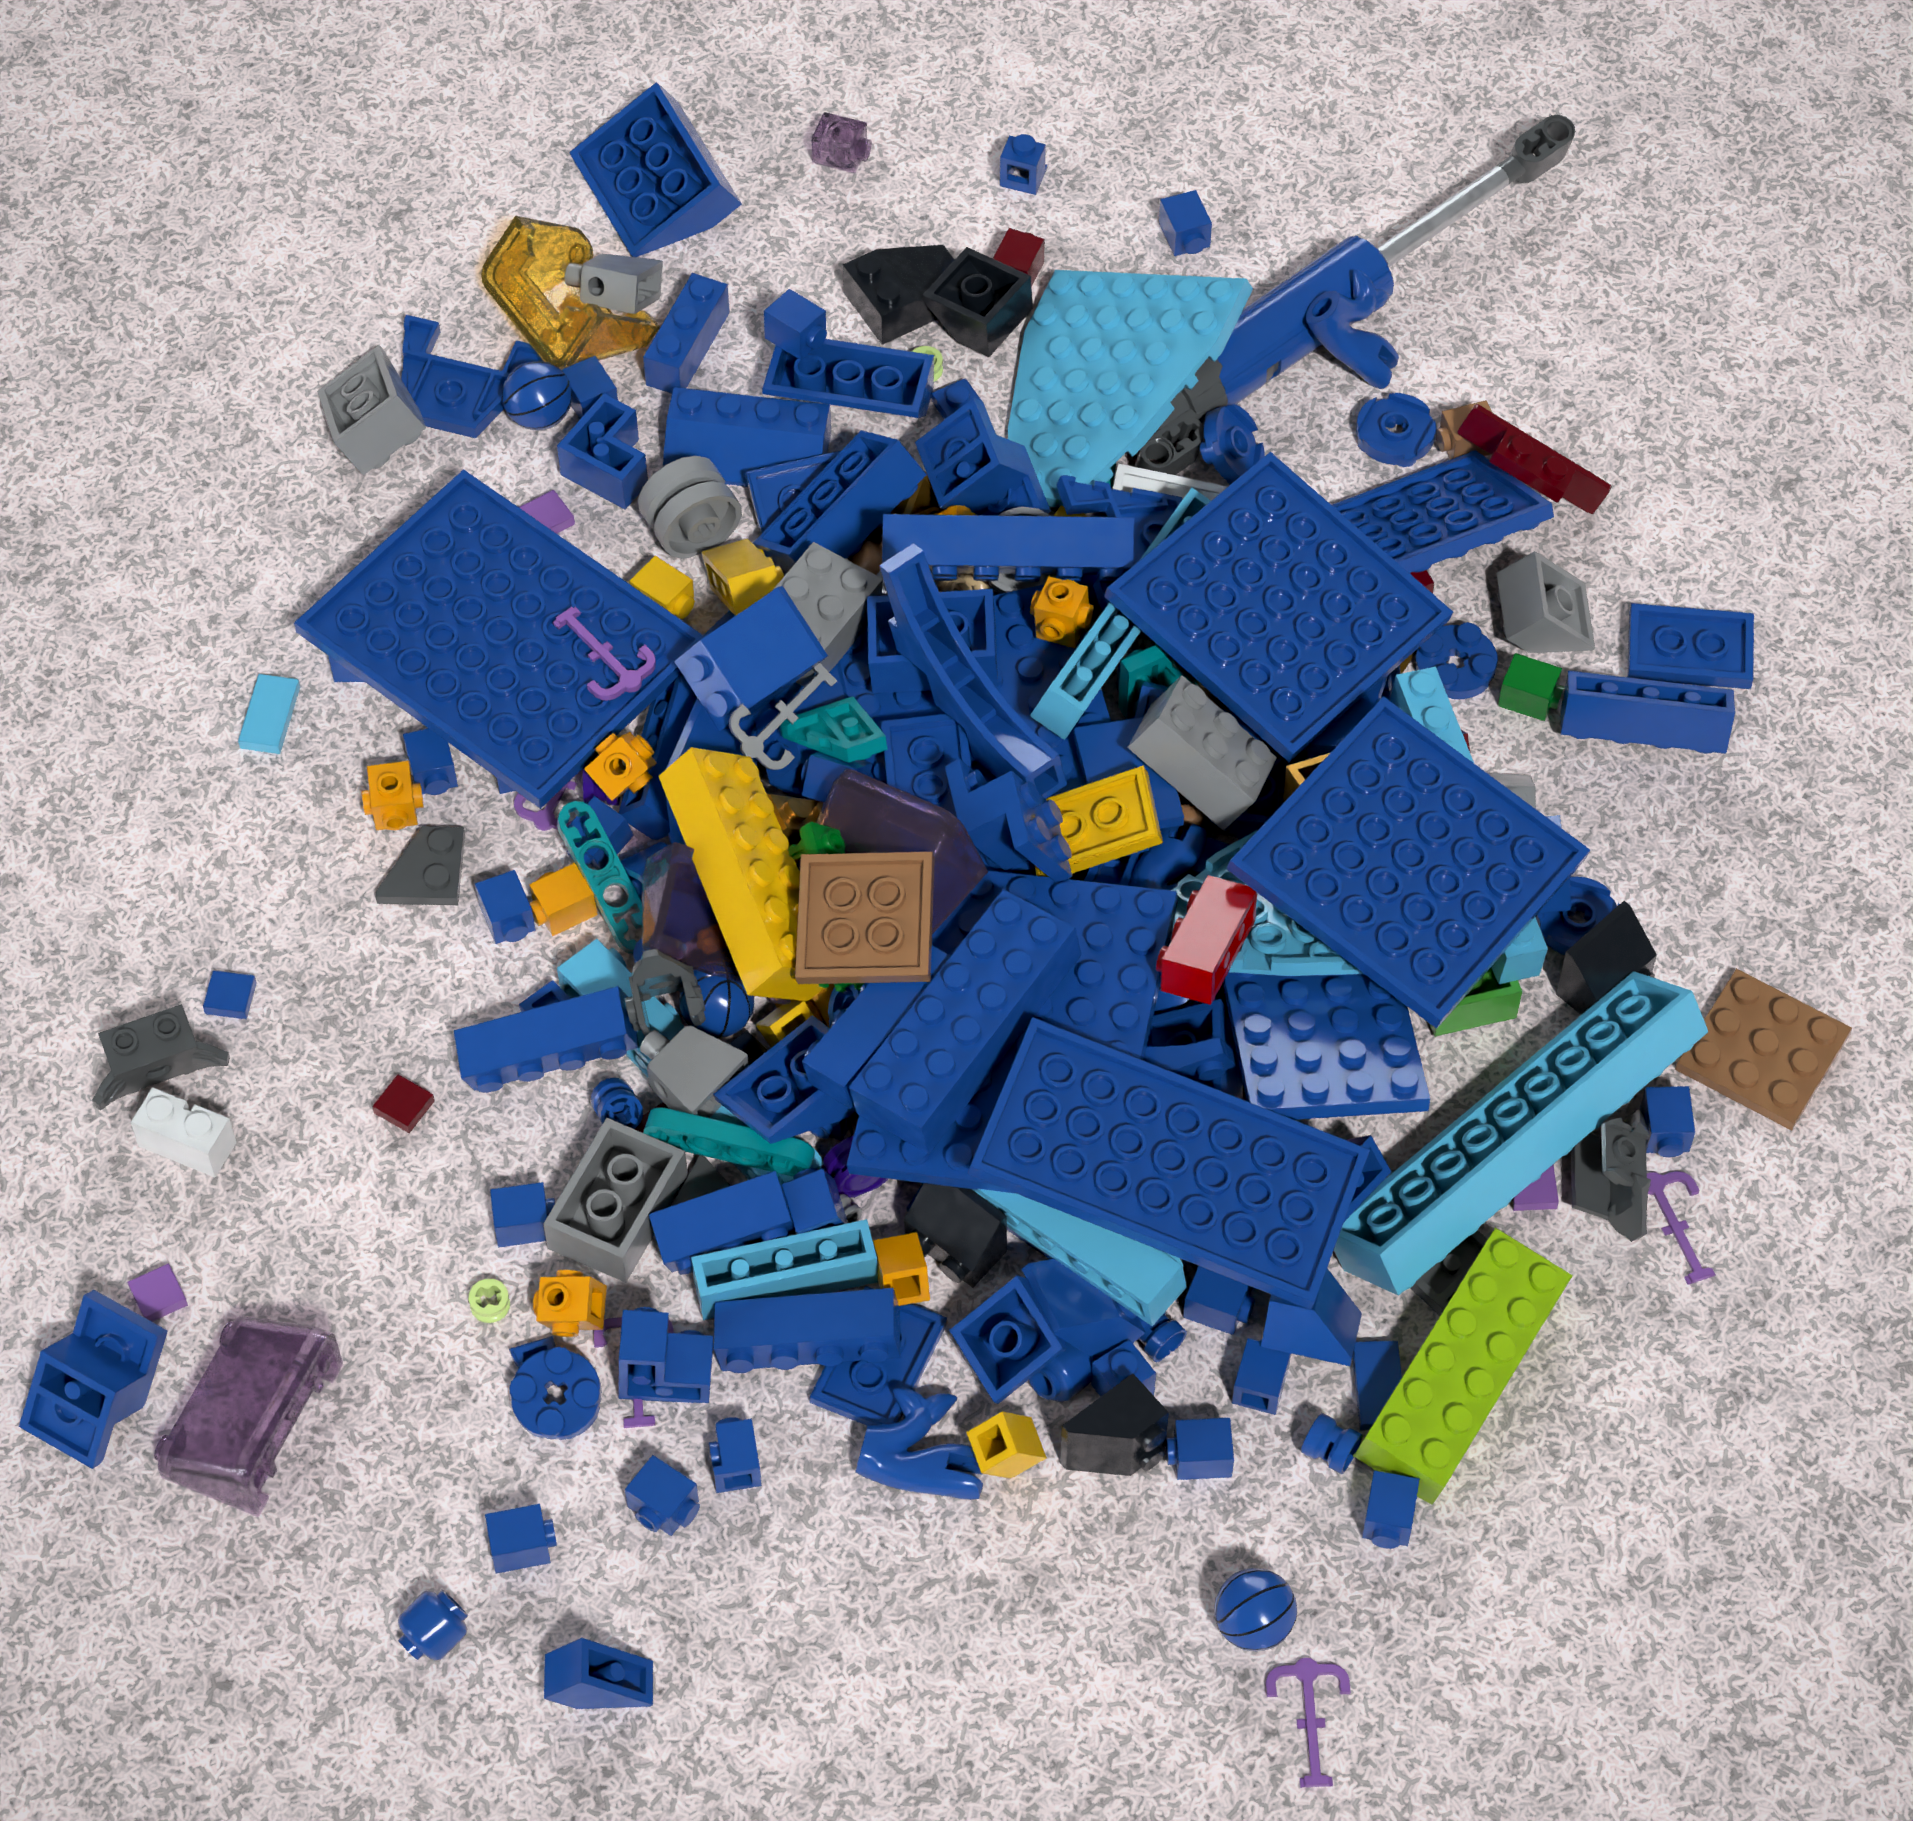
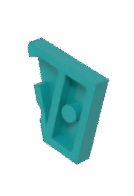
M1157 644L1145 650L1133 651L1125 659L1121 660L1118 708L1126 720L1134 717L1136 714L1140 691L1144 681L1170 687L1182 675L1191 684L1193 683L1190 675Z
M853 696L796 715L798 719L793 724L786 719L779 726L781 736L784 739L848 763L855 760H865L873 754L888 750L886 735Z

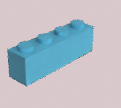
M867 1219L691 1257L694 1283L703 1320L714 1318L715 1302L832 1293L878 1282L877 1256Z

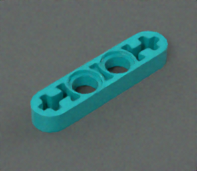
M569 802L561 809L558 815L557 828L572 859L593 891L596 905L617 945L624 952L633 954L637 942L634 939L628 941L625 939L624 936L629 930L625 919L623 918L619 923H616L613 917L623 916L634 907L637 913L631 914L630 920L636 929L642 927L645 929L646 932L642 938L655 934L654 925L595 811L584 802ZM575 812L578 817L585 815L587 818L583 825L585 834L589 838L593 833H596L598 838L590 839L582 844L580 848H577L575 843L580 842L582 837L576 827L568 828L566 826L570 819L569 813ZM599 848L603 850L608 857L607 866L601 870L589 868L584 861V854L589 849ZM613 885L622 887L628 896L626 904L618 908L609 906L603 897L605 889Z
M668 1108L652 1109L643 1131L644 1134L682 1149L685 1152L770 1172L776 1171L779 1174L792 1177L800 1171L810 1169L815 1155V1150L810 1144L790 1137L770 1144L749 1127Z

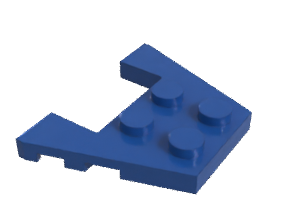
M406 315L404 318L405 333L401 380L419 408L426 427L477 438L505 409L502 401V390L508 375L522 363L528 361L549 362L551 358L549 348L517 340L502 371L432 355L431 352L441 333L439 322Z
M1068 475L1060 476L1056 484L1067 515L1106 512L1107 517L1134 518V565L1142 558L1183 500L1179 496L1133 488L1131 492L1111 489L1109 483L1095 481L1093 485L1075 482L1076 477ZM1096 578L1093 588L1103 612L1109 604L1104 595L1107 587L1112 583L1097 582Z

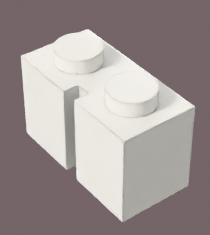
M153 1087L131 1121L139 1147L214 1178L237 1143L229 1118L198 1105H194L190 1111L187 1101Z

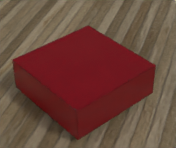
M398 1074L372 1107L374 1114L410 1133L435 1100L432 1093Z

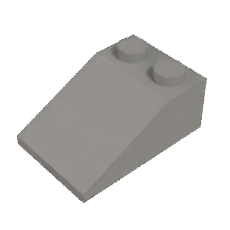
M380 345L376 346L317 391L334 444L363 476L372 469L382 467L389 460L391 454L403 445L407 446L415 442L420 437L422 431L426 429L419 408Z

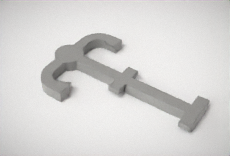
M821 663L813 668L816 675L787 705L782 700L775 705L780 712L757 736H748L739 726L740 718L751 714L743 704L731 714L729 728L731 733L741 743L740 750L744 756L756 758L764 767L770 770L782 769L795 758L785 749L782 758L778 761H773L763 752V742L786 719L791 724L798 719L793 711L823 681L830 687L837 682Z

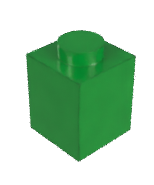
M1515 653L1502 683L1498 706L1545 721L1550 708L1558 710L1563 698L1565 686L1559 685L1562 668Z

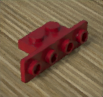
M1479 404L1473 406L1457 431L1460 436L1492 455L1489 460L1490 463L1556 503L1561 498H1564L1585 512L1594 514L1612 488L1608 482Z

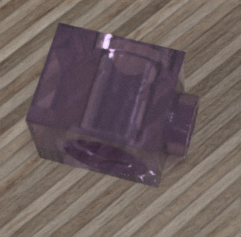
M824 112L811 138L812 163L856 173L860 162L868 160L872 148V140L867 139V122Z

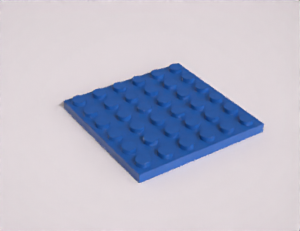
M1272 452L1264 456L1108 586L1104 595L1109 602L1288 762L1292 761L1443 627L1453 614L1450 608Z
M1383 696L1229 861L1227 870L1437 1029L1585 861L1590 849Z

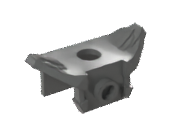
M657 948L643 951L641 959L633 966L632 976L629 977L633 996L625 998L629 1020L633 1025L634 1031L642 1030L645 1037L651 1032L644 1001L650 1000L654 996L676 991L680 993L685 992L693 1025H701L706 1020L704 1013L706 1009L701 987L698 985L696 976H694L693 967L663 954Z
M182 1004L98 1033L111 1071L99 1086L92 1102L96 1108L102 1110L118 1098L183 1074L187 1075L207 1067L228 1066L230 1060L229 1052L207 1043L195 1041Z
M1639 1109L1630 1114L1624 1121H1622V1118H1616L1601 1125L1602 1137L1589 1133L1571 1150L1572 1208L1608 1220L1618 1233L1626 1236L1631 1242L1647 1234V1201L1651 1179L1647 1178L1646 1139L1650 1135L1646 1127L1644 1115Z

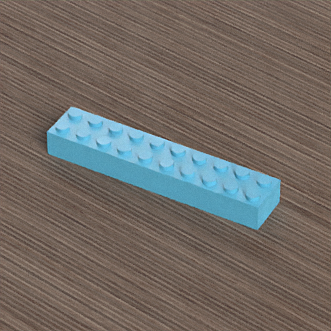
M1633 971L1381 1182L1343 1223L1334 1248L1342 1269L1398 1296L1411 1288L1422 1275L1435 1264L1444 1260L1449 1252L1468 1236L1474 1234L1496 1212L1506 1207L1529 1184L1538 1180L1543 1172L1561 1157L1567 1155L1576 1144L1590 1132L1599 1128L1603 1121L1622 1105L1628 1103L1637 1092L1654 1078L1660 1076L1670 1064L1683 1053L1689 1051L1697 1041L1709 1032L1693 992Z

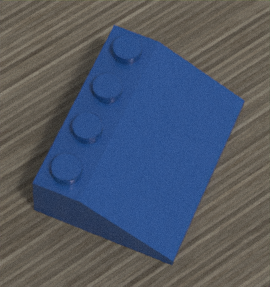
M657 82L569 152L632 257L644 255L709 230L742 205L679 102Z

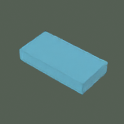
M258 674L238 740L240 749L275 754L281 753L300 690L299 679Z

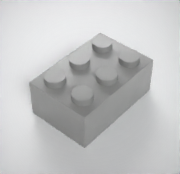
M813 542L774 589L783 585L827 653L828 657L820 663L830 672L868 626L867 596H882L883 579ZM813 668L797 680L796 683L805 687L816 675Z
M1182 675L1150 705L1127 747L1222 830H1225L1256 801L1277 759L1262 741L1251 736L1238 724L1231 714L1221 710L1206 696L1200 687L1191 684Z
M606 1118L543 1224L547 1248L627 1283L654 1236L649 1214L671 1207L688 1177L685 1151Z

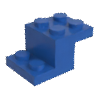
M975 398L971 399L915 441L940 508L947 510L949 506L962 505L968 507L971 512L983 516H998L1006 510L1017 507L1037 508L1047 514L1051 512L1025 446L996 435L982 401Z
M960 759L945 766L960 833L963 838L1005 871L1029 860L1056 883L1072 877L1068 860L1072 857V853L1061 833L1059 824L1063 822L1062 814L1053 800H1046L1039 794L1033 783L1030 781L1025 782L1013 771L987 782L979 770H972Z
M96 1290L85 1294L73 1333L40 1352L19 1427L91 1469L97 1467L104 1460L114 1425L139 1411L146 1404L168 1331Z

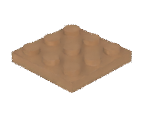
M933 852L801 855L795 970L797 983L930 982L935 862Z
M1736 968L1704 1019L1709 1032L1697 1041L1689 1051L1682 1054L1675 1070L1792 1131L1849 1038L1852 1027Z

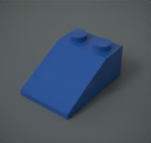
M782 585L702 638L674 662L720 732L729 728L730 716L741 704L751 714L741 717L739 723L751 718L828 657V655Z
M813 1015L713 1094L716 1101L770 1144L846 1119L856 1111L855 1106L849 1109L809 1084L802 1061L810 1045L817 1040L820 1041L830 1029Z

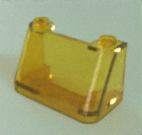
M515 216L482 267L481 278L485 289L544 362H549L559 369H564L593 356H596L600 361L646 347L651 342L660 326L648 312L641 310L636 314L614 315L608 308L582 303L580 300L581 288L565 284V271L569 263L583 265V263L593 258L592 245L579 228Z

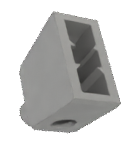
M599 254L583 263V265L569 263L565 271V284L581 288L580 300L582 303L636 314L660 299L663 261Z
M685 1026L671 1041L658 1031L653 1030L644 1038L640 1046V1051L652 1059L647 1066L648 1080L651 1089L672 1110L710 1118L722 1106L715 1100L713 1094L749 1066L746 1053L693 1026Z

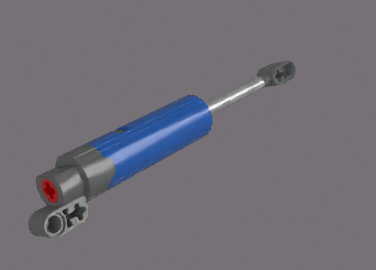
M1551 115L1519 136L1508 158L1376 248L1371 242L1358 236H1349L1245 307L1222 354L1215 362L1207 358L1195 373L1199 380L1191 390L1184 388L1170 402L1175 408L1174 411L1140 449L1134 467L1177 475L1197 459L1200 444L1204 440L1205 415L1208 411L1221 406L1238 404L1269 380L1277 377L1322 345L1306 321L1307 310L1317 297L1328 291H1336L1354 300L1353 271L1356 269L1365 273L1371 279L1376 289L1384 290L1390 297L1393 294L1394 280L1389 267L1513 181L1520 183L1532 182L1560 163L1565 158L1576 131L1572 121L1562 115ZM1148 459L1157 460L1161 464H1154L1150 462Z

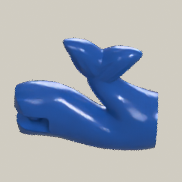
M1356 269L1353 271L1354 300L1336 291L1325 292L1310 304L1306 313V321L1313 334L1333 356L1359 374L1369 385L1378 389H1384L1389 385L1392 378L1390 369L1394 368L1398 363V353L1382 336L1373 332L1352 328L1350 324L1369 317L1373 312L1383 307L1390 297L1384 290L1376 289L1371 279L1365 273Z
M1192 824L1183 841L1177 839L1180 826L1160 829L1163 843L1150 847L1149 851L1143 852L1132 872L1128 886L1162 890L1176 888L1178 883L1167 884L1189 871L1198 862L1207 842L1206 829Z
M894 1388V1396L905 1418L896 1423L867 1426L855 1473L899 1490L965 1500L979 1499L983 1489L982 1481L973 1475L953 1470L982 1474L972 1446L946 1443L917 1451H907L908 1448L920 1441L929 1432L932 1425L944 1417L957 1401V1396L940 1393L924 1398L914 1390Z

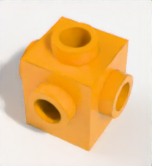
M1048 576L1042 591L1037 590L1034 593L1030 606V614L1035 616L1036 638L1076 648L1084 629L1089 627L1093 616L1094 607L1089 604L1088 586L1080 585L1073 580H1062Z
M628 732L618 738L615 733H612L595 748L599 756L584 768L609 799L613 801L628 789L635 794L653 778L648 771L657 762L652 758L654 754L652 747L640 735L634 737L631 732Z
M409 761L367 766L369 790H362V800L365 815L373 814L376 831L384 829L400 830L407 826L418 825L416 809L424 808L421 783L413 784Z
M558 1270L556 1277H540L539 1290L535 1292L533 1298V1309L537 1316L536 1321L552 1329V1335L560 1337L579 1336V1330H603L607 1286L590 1276H583V1272L576 1270Z

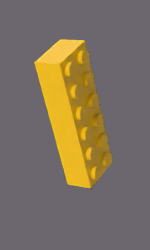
M691 747L658 777L746 993L749 996L809 1001L824 988L819 987V984H798L795 978L800 871L794 859L789 856L788 839L781 830L774 813L773 803L768 798L760 780L759 770L749 756Z

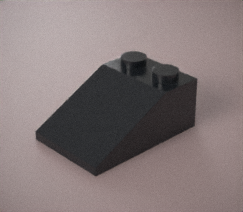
M944 245L876 249L843 264L844 294L883 345L938 320L924 303L922 295L955 259Z

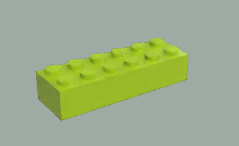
M1495 1227L1355 1452L1354 1457L1376 1471L1419 1478L1417 1497L1433 1505L1573 1275Z

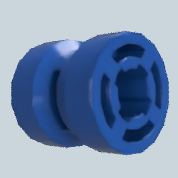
M607 1078L594 1088L591 1094V1105L602 1124L606 1118L632 1129H635L640 1124L643 1117V1107L626 1081L619 1078Z
M1166 1311L1153 1326L1138 1317L1146 1333L1137 1340H1140L1145 1345L1144 1351L1154 1362H1160L1170 1354V1351L1173 1352L1177 1349L1187 1335V1331L1176 1320H1169L1166 1316Z
M1321 1413L1311 1426L1302 1445L1301 1453L1312 1459L1322 1458L1328 1462L1330 1469L1343 1474L1352 1462L1354 1454L1362 1442L1363 1434L1352 1428L1344 1430L1337 1426L1334 1418Z

